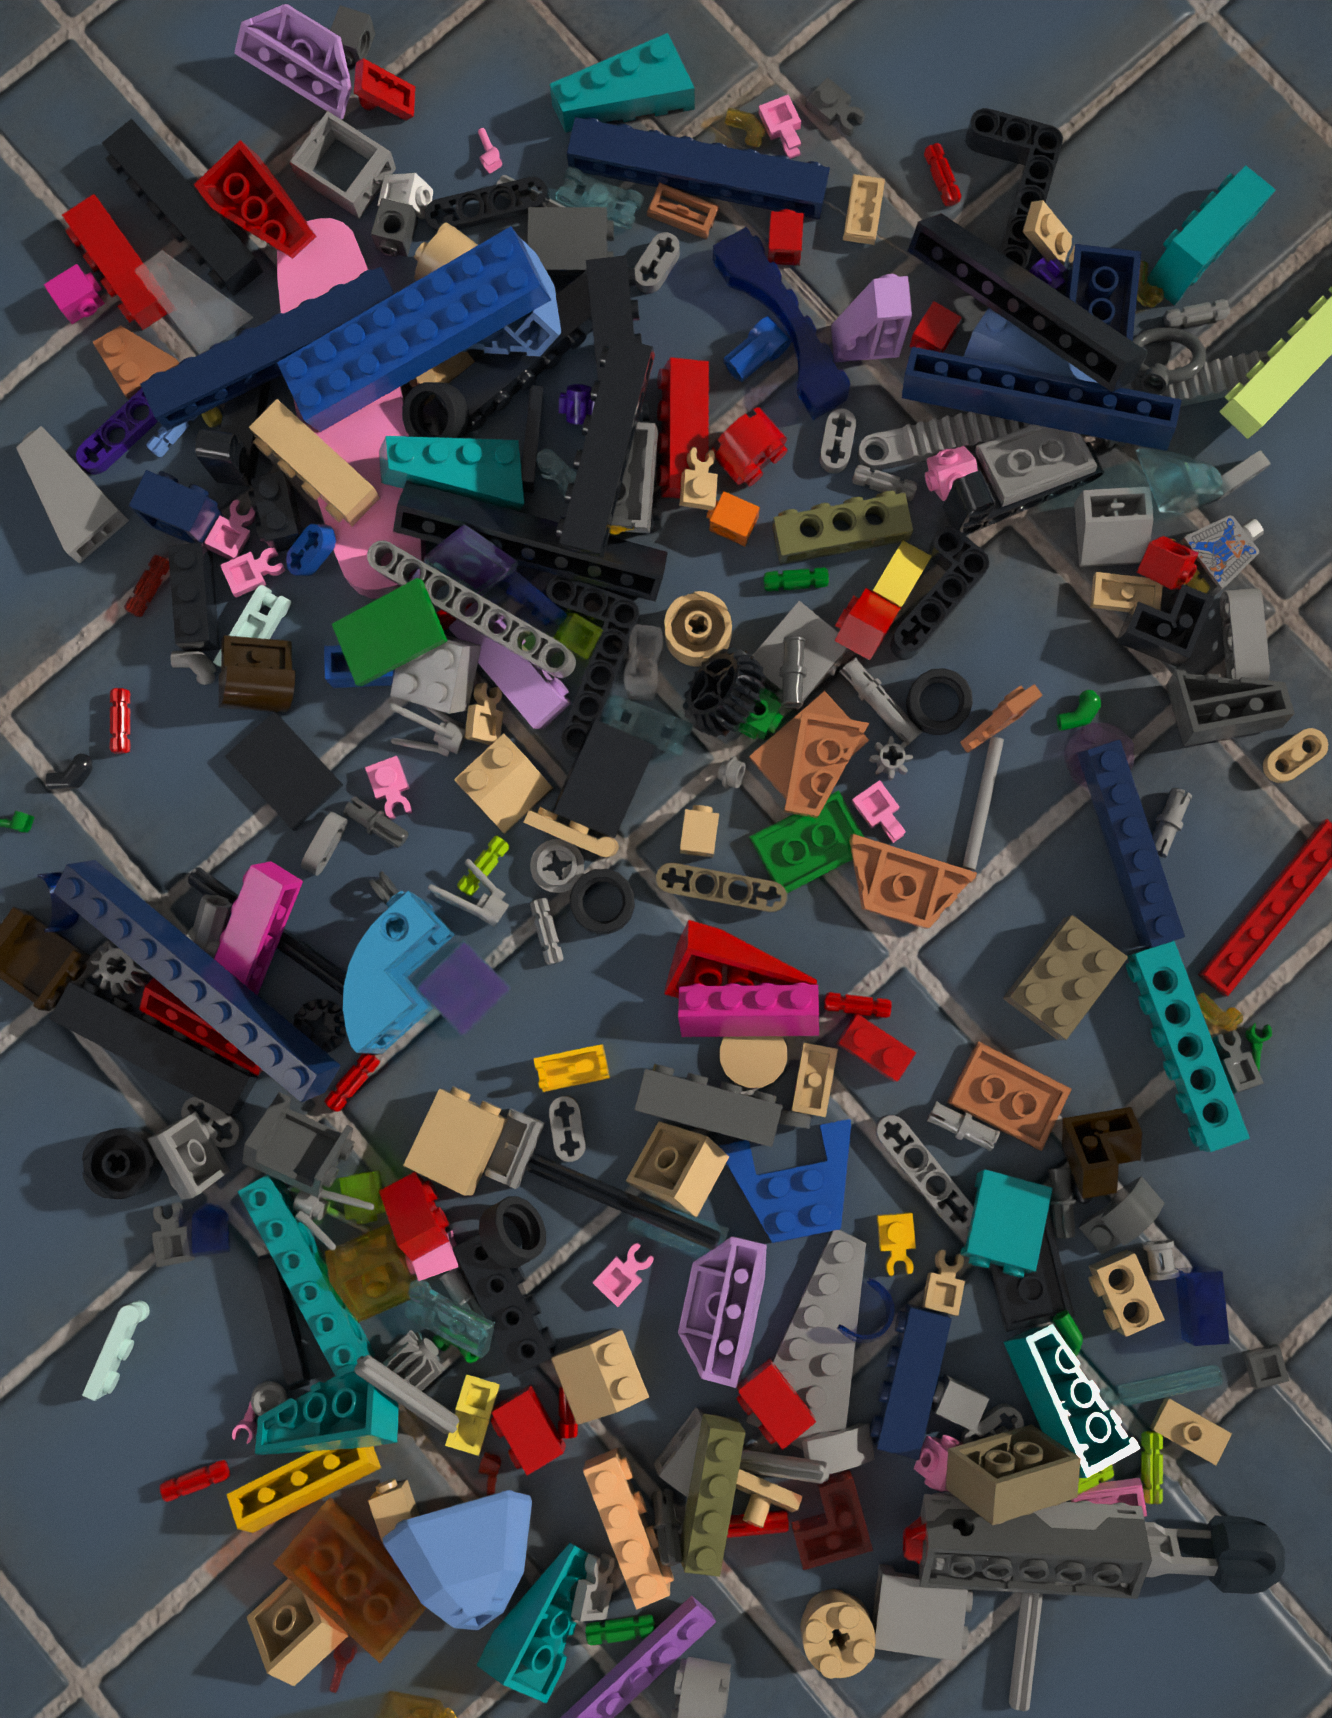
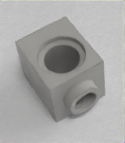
M945 1374L942 1382L937 1381L931 1408L936 1414L975 1432L989 1398L982 1391Z

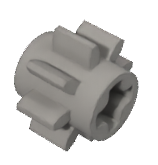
M890 736L887 745L883 746L879 742L875 744V750L879 752V755H872L869 758L870 762L877 763L878 768L875 775H879L881 772L888 774L889 781H892L896 771H899L902 775L908 772L903 763L910 762L913 756L905 754L904 749L907 742H903L901 745L894 743L893 736ZM888 752H892L893 758H898L893 766L890 765L888 759H883Z

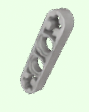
M886 1115L880 1118L875 1127L878 1140L942 1220L955 1229H965L970 1226L973 1213L972 1204L906 1122L894 1115ZM887 1122L892 1125L899 1124L900 1127L897 1129V1134L902 1140L905 1141L908 1135L912 1139L911 1142L902 1145L897 1153L893 1150V1147L899 1145L897 1141L892 1137L884 1138L883 1136L886 1132L884 1125ZM910 1148H917L923 1154V1161L916 1168H910L904 1162V1155ZM934 1175L941 1176L945 1182L944 1191L939 1195H931L926 1189L927 1180ZM952 1190L956 1196L951 1197V1201L958 1207L964 1205L966 1208L963 1211L965 1217L963 1221L956 1218L951 1221L950 1216L953 1214L951 1208L946 1203H943L941 1208L937 1204L947 1199Z

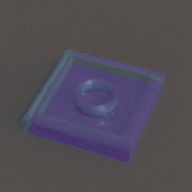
M465 524L428 552L424 559V563L480 596L515 572L518 561Z
M465 940L415 987L463 1037L512 989Z

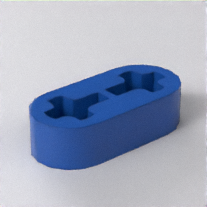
M309 524L287 553L286 564L291 574L295 576H311L319 569L335 547L336 537L332 527L327 524Z

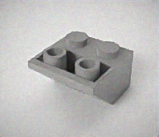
M1151 486L1083 490L1074 502L1079 567L1141 564L1151 540L1153 526Z

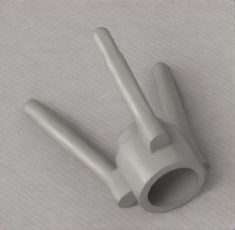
M394 703L390 704L391 710L435 731L433 740L438 742V745L392 738V744L437 752L446 757L449 756L450 752L459 753L465 741V729L462 728L463 723L452 719L442 711L424 706L445 722H441L438 725Z
M466 859L465 864L491 892L490 896L484 893L478 903L474 905L432 884L428 886V890L433 892L436 898L477 916L493 927L496 926L509 904L502 901L506 893L496 888L470 859Z
M324 1189L318 1198L301 1190L294 1200L293 1210L297 1212L295 1219L306 1225L331 1251L336 1249V1245L312 1220H321L328 1214L364 1233H369L370 1231L368 1226L330 1207V1202L326 1199L367 1210L374 1209V1204Z

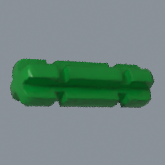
M825 567L814 568V571H809V569L784 570L782 574H778V571L766 572L763 577L764 588L766 591H778V588L783 587V590L810 588V585H814L815 588L826 587L829 583V573Z
M649 1614L638 1616V1620H634L633 1617L605 1620V1624L602 1625L600 1621L587 1623L585 1628L586 1640L588 1645L592 1646L602 1644L603 1640L613 1643L635 1640L636 1636L639 1635L641 1639L646 1638L655 1630V1621L653 1615Z

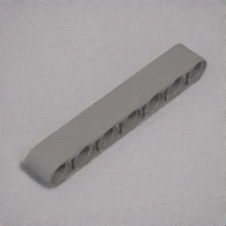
M383 540L377 541L370 546L367 560L371 567L386 578L403 586L409 582L410 573L415 569H420L421 576L419 579L423 580L431 602L435 607L554 677L565 678L574 671L576 659L573 653L562 643L392 543ZM392 552V561L386 566H381L382 557ZM449 585L447 597L438 600V590L442 586ZM477 602V612L471 617H466L465 609L468 604ZM506 619V629L499 634H494L493 627L496 621ZM534 635L536 637L535 646L528 651H523V640L527 636ZM558 652H563L565 654L564 663L558 668H552L550 665L551 657Z

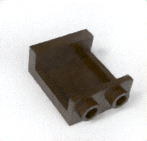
M13 907L0 924V979L34 1002L33 1007L41 1011L55 1009L69 982L76 981L87 968L86 961L91 955L29 911Z

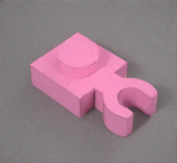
M237 499L230 505L229 520L219 516L204 542L208 550L228 560L239 557L250 537V530L244 527L251 525L256 517L252 507L247 515H239L237 511L240 508V501Z
M275 548L264 550L260 558L256 560L253 554L249 552L220 565L236 598L256 590L260 585L265 586L266 582L263 576L267 574L278 576L285 571L282 563L275 566L269 565L270 559L278 556Z
M397 756L365 767L376 799H387L384 809L386 815L391 820L395 819L393 808L396 804H403L406 813H412L411 803L401 795V792L410 788Z
M639 1242L634 1243L629 1248L628 1259L625 1262L616 1256L592 1282L617 1307L642 1282V1279L636 1272L647 1269L654 1260L652 1255L648 1256L643 1262L636 1260L634 1253L641 1246Z

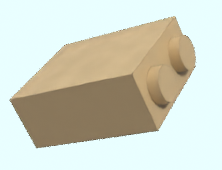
M452 1086L450 1091L438 1090L403 1166L467 1196L474 1194L508 1119L499 1115L501 1108L486 1101H482L481 1105H478L469 1100L470 1093Z

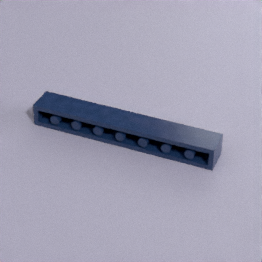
M575 117L567 149L568 168L571 171L652 187H658L659 183L692 195L773 211L789 209L796 213H804V217L820 220L830 167H825L814 161L805 163L791 160L784 155L770 156L760 154L753 149L739 150L729 148L722 143L715 142L709 144L699 142L688 136L678 138L664 135L657 130L643 131L633 129L626 124H607L591 117L585 119Z
M382 267L366 270L358 278L346 284L335 285L329 292L315 299L304 300L298 307L286 313L272 316L268 322L255 328H247L239 336L231 340L216 343L208 351L196 357L185 358L179 365L165 372L161 371L151 375L148 380L140 383L155 419L168 431L281 376L282 372L277 362L395 293Z
M912 347L902 390L903 399L1167 451L1175 432L1182 399L1120 388L1111 392L1095 382Z

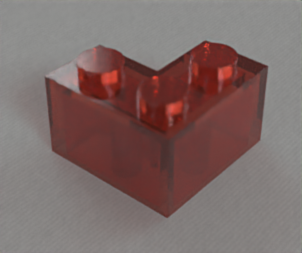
M850 1469L829 1474L827 1481H824L822 1484L817 1483L825 1513L791 1522L803 1570L873 1551Z

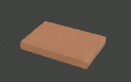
M825 691L802 710L850 719ZM802 711L749 756V759L785 799L787 798ZM864 734L852 756L869 742V739Z
M978 1041L947 1103L1042 1151L1072 1089Z

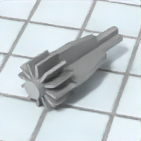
M412 1330L387 1352L390 1356L382 1363L410 1384L419 1388L420 1391L424 1390L445 1370V1367L442 1365L444 1359L437 1356L439 1350L436 1345L428 1338L423 1339L420 1332L415 1334Z

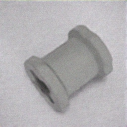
M1154 1240L1142 1243V1249L1147 1251L1150 1272L1147 1273L1148 1280H1168L1180 1276L1179 1270L1175 1269L1172 1247L1175 1246L1174 1240ZM1159 1253H1161L1162 1257V1267L1160 1265Z

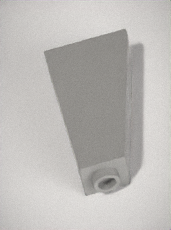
M42 426L37 430L29 432L23 438L22 443L16 447L63 549L79 564L129 521Z

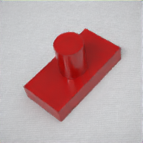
M364 58L356 62L354 94L359 96V102L365 110L371 111L376 107H380L405 121L414 117L416 86Z

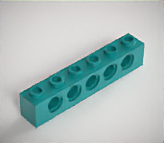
M1175 941L1127 955L1129 961L1126 964L1127 973L1133 983L1137 982L1141 993L1138 996L1140 1007L1145 1015H1149L1154 1028H1151L1152 1039L1158 1048H1162L1166 1061H1163V1067L1170 1081L1174 1080L1178 1090V1094L1175 1095L1176 1102L1180 1111L1183 1114H1187L1191 1127H1188V1133L1194 1146L1199 1147L1200 1151L1213 1152L1250 1139ZM1157 972L1161 973L1166 980L1162 991L1157 990L1153 985V976ZM1169 1005L1174 1006L1178 1012V1018L1173 1024L1165 1016V1010ZM1183 1037L1190 1043V1051L1186 1056L1181 1055L1178 1051V1042ZM1195 1070L1199 1071L1203 1077L1202 1085L1198 1089H1195L1190 1082L1191 1074ZM1208 1103L1212 1104L1215 1109V1116L1210 1122H1207L1203 1117V1109Z
M265 1175L237 1191L335 1376L337 1375L336 1371L347 1365L357 1364V1360L361 1356L370 1355L374 1357L376 1353L309 1228L295 1219L297 1212L293 1210L294 1200L285 1183Z

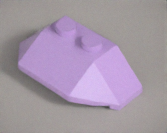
M288 4L281 5L241 22L234 54L314 104L329 111L339 119L344 118L352 85L340 36Z
M732 1236L692 1264L678 1334L697 1367L701 1379L734 1388L739 1383L751 1347L765 1280L766 1244Z

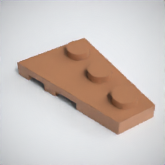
M1034 684L1026 690L1021 685L1006 695L1004 700L998 704V707L992 711L993 714L960 742L965 751L969 753L1021 718L1043 696Z
M802 711L784 812L818 818L869 723Z

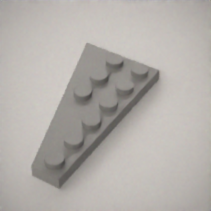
M842 1230L831 1231L772 1360L815 1417L816 1423L790 1443L802 1450V1440L825 1431L838 1432L845 1429L847 1425L866 1242ZM754 1412L750 1416L747 1414L745 1418L747 1423L757 1428L762 1424Z

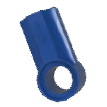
M767 316L751 329L746 340L723 358V363L727 367L728 372L742 383L768 360L773 362L788 349L791 340Z

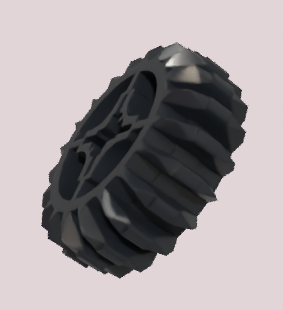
M730 647L728 650L723 648L718 652L717 656L709 658L707 662H702V667L694 672L693 680L687 683L689 690L683 695L686 701L682 706L686 710L685 717L689 719V722L694 725L695 729L701 733L704 732L707 735H712L715 738L719 735L726 737L730 730L736 732L739 724H746L749 714L755 713L753 710L755 705L761 702L759 695L766 689L762 684L766 679V676L762 673L763 667L747 651L744 652L734 647Z

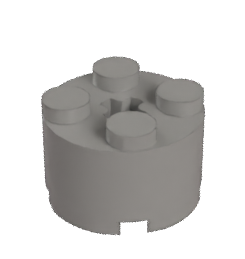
M689 1656L687 1659L681 1658L674 1686V1694L679 1695L676 1697L675 1708L672 1709L671 1718H724L728 1701L731 1664Z

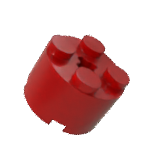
M760 407L753 409L756 415L751 418L745 413L732 423L718 438V442L721 444L718 451L713 447L711 449L715 453V460L737 484L745 482L749 487L763 476L764 473L761 470L770 462L773 464L777 463L788 452V449L784 446L787 437Z

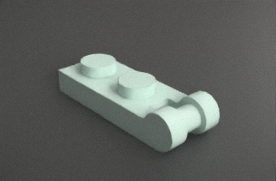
M263 585L258 586L229 636L270 639L281 619L288 613L291 607V600L284 596L277 597L271 594V589ZM265 605L271 608L267 616L260 613L261 608ZM221 649L217 654L215 660L213 661V663L220 668Z
M135 1301L120 1309L82 1396L96 1401L114 1390L120 1374L117 1373L120 1362L127 1359L134 1346V1340H131L135 1328L139 1322L145 1320L149 1315L150 1310L146 1302Z

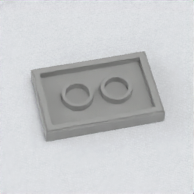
M1030 425L976 446L975 450L1002 507L1093 473L1097 468V464L1081 434L1038 425Z

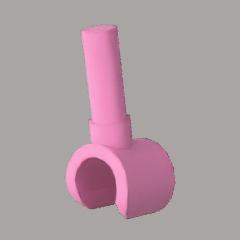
M480 128L478 134L486 153L479 158L486 171L491 174L502 166V161L499 158L498 149L491 144L486 130Z
M251 1402L244 1419L232 1431L234 1441L239 1436L241 1428L246 1429L249 1433L246 1444L251 1442L257 1433V1423L254 1421L256 1415Z

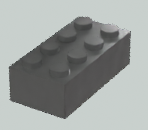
M654 1064L653 1070L645 1069L635 1111L765 1146H773L783 1106L775 1103L777 1096L756 1090L753 1097L741 1094L743 1087L722 1081L720 1088L707 1085V1077L688 1073L687 1079L673 1076L675 1069Z

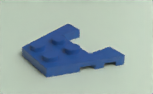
M850 1119L819 1126L827 1161L756 1175L749 1141L744 1140L719 1145L729 1156L726 1164L772 1244L841 1229L851 1132Z

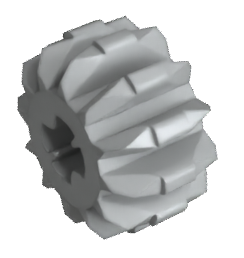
M109 940V949L103 946L97 948L102 958L91 960L93 965L99 966V970L95 971L92 976L95 979H102L99 986L102 990L111 988L113 995H121L123 990L127 994L135 993V984L142 987L146 985L142 974L149 973ZM120 960L126 961L123 966H126L124 972H118V969H121V967H118Z

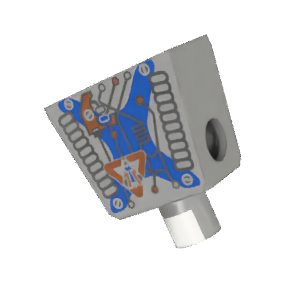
M1230 515L1188 534L1179 543L1199 553L1194 563L1200 572L1198 576L1200 579L1204 578L1210 586L1208 593L1211 596H1215L1259 554V549L1253 541L1262 536L1264 530L1261 524L1254 518L1240 525Z

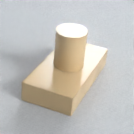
M739 1469L736 1489L751 1495L743 1521L763 1528L771 1504L791 1513L798 1511L803 1496Z

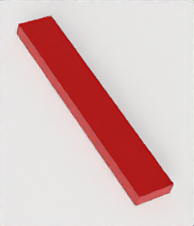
M1325 819L1319 824L1199 972L1198 976L1224 997L1230 995L1331 870L1332 822Z

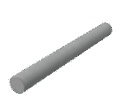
M990 738L962 866L965 869L976 870L1004 742L1002 738Z

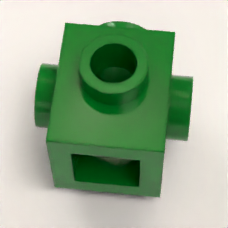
M767 689L759 695L761 702L755 705L765 711L763 715L750 713L747 717V723H740L738 726V730L742 734L752 739L758 737L764 740L769 731L775 733L783 719V715L779 714L781 703L777 701L778 697Z

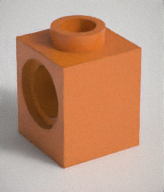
M723 491L720 500H716L715 508L707 512L706 518L710 519L709 531L745 547L759 518L760 507Z

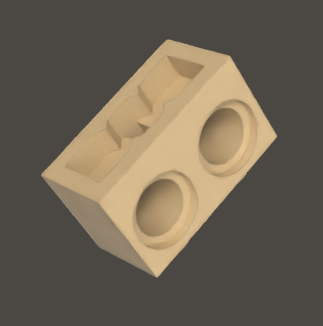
M1124 1250L1089 1266L1093 1275L1088 1277L1089 1283L1097 1297L1102 1296L1107 1309L1103 1310V1314L1112 1330L1117 1329V1332L1127 1337L1165 1320L1135 1253ZM1114 1269H1120L1123 1274L1122 1281L1119 1285L1112 1287L1109 1284V1275ZM1130 1302H1135L1137 1305L1136 1315L1131 1319H1125L1123 1314L1124 1307Z

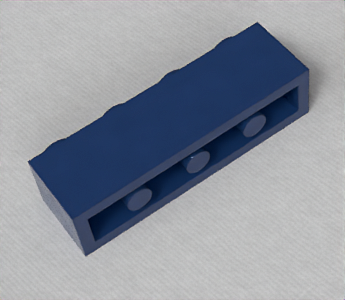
M906 1303L904 1311L899 1310L895 1322V1331L899 1332L896 1346H890L886 1366L891 1367L888 1381L882 1380L878 1394V1401L882 1402L880 1415L873 1416L870 1427V1437H874L873 1442L877 1449L919 1460L952 1321L949 1315L923 1309L920 1306Z

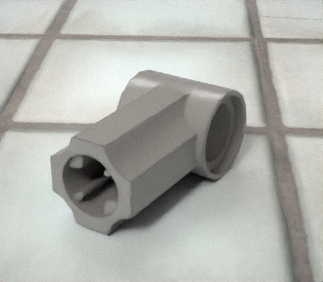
M206 894L201 898L194 926L186 936L214 959L220 945V935L228 924L232 904L227 898Z

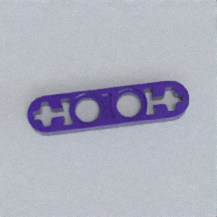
M142 388L78 447L76 452L77 462L88 473L96 475L106 471L158 423ZM137 407H149L147 418L140 421L133 418V413ZM123 428L126 433L124 439L118 443L110 442L109 436L112 430ZM102 441L111 449L109 452L100 445ZM92 452L99 458L96 463L88 457Z

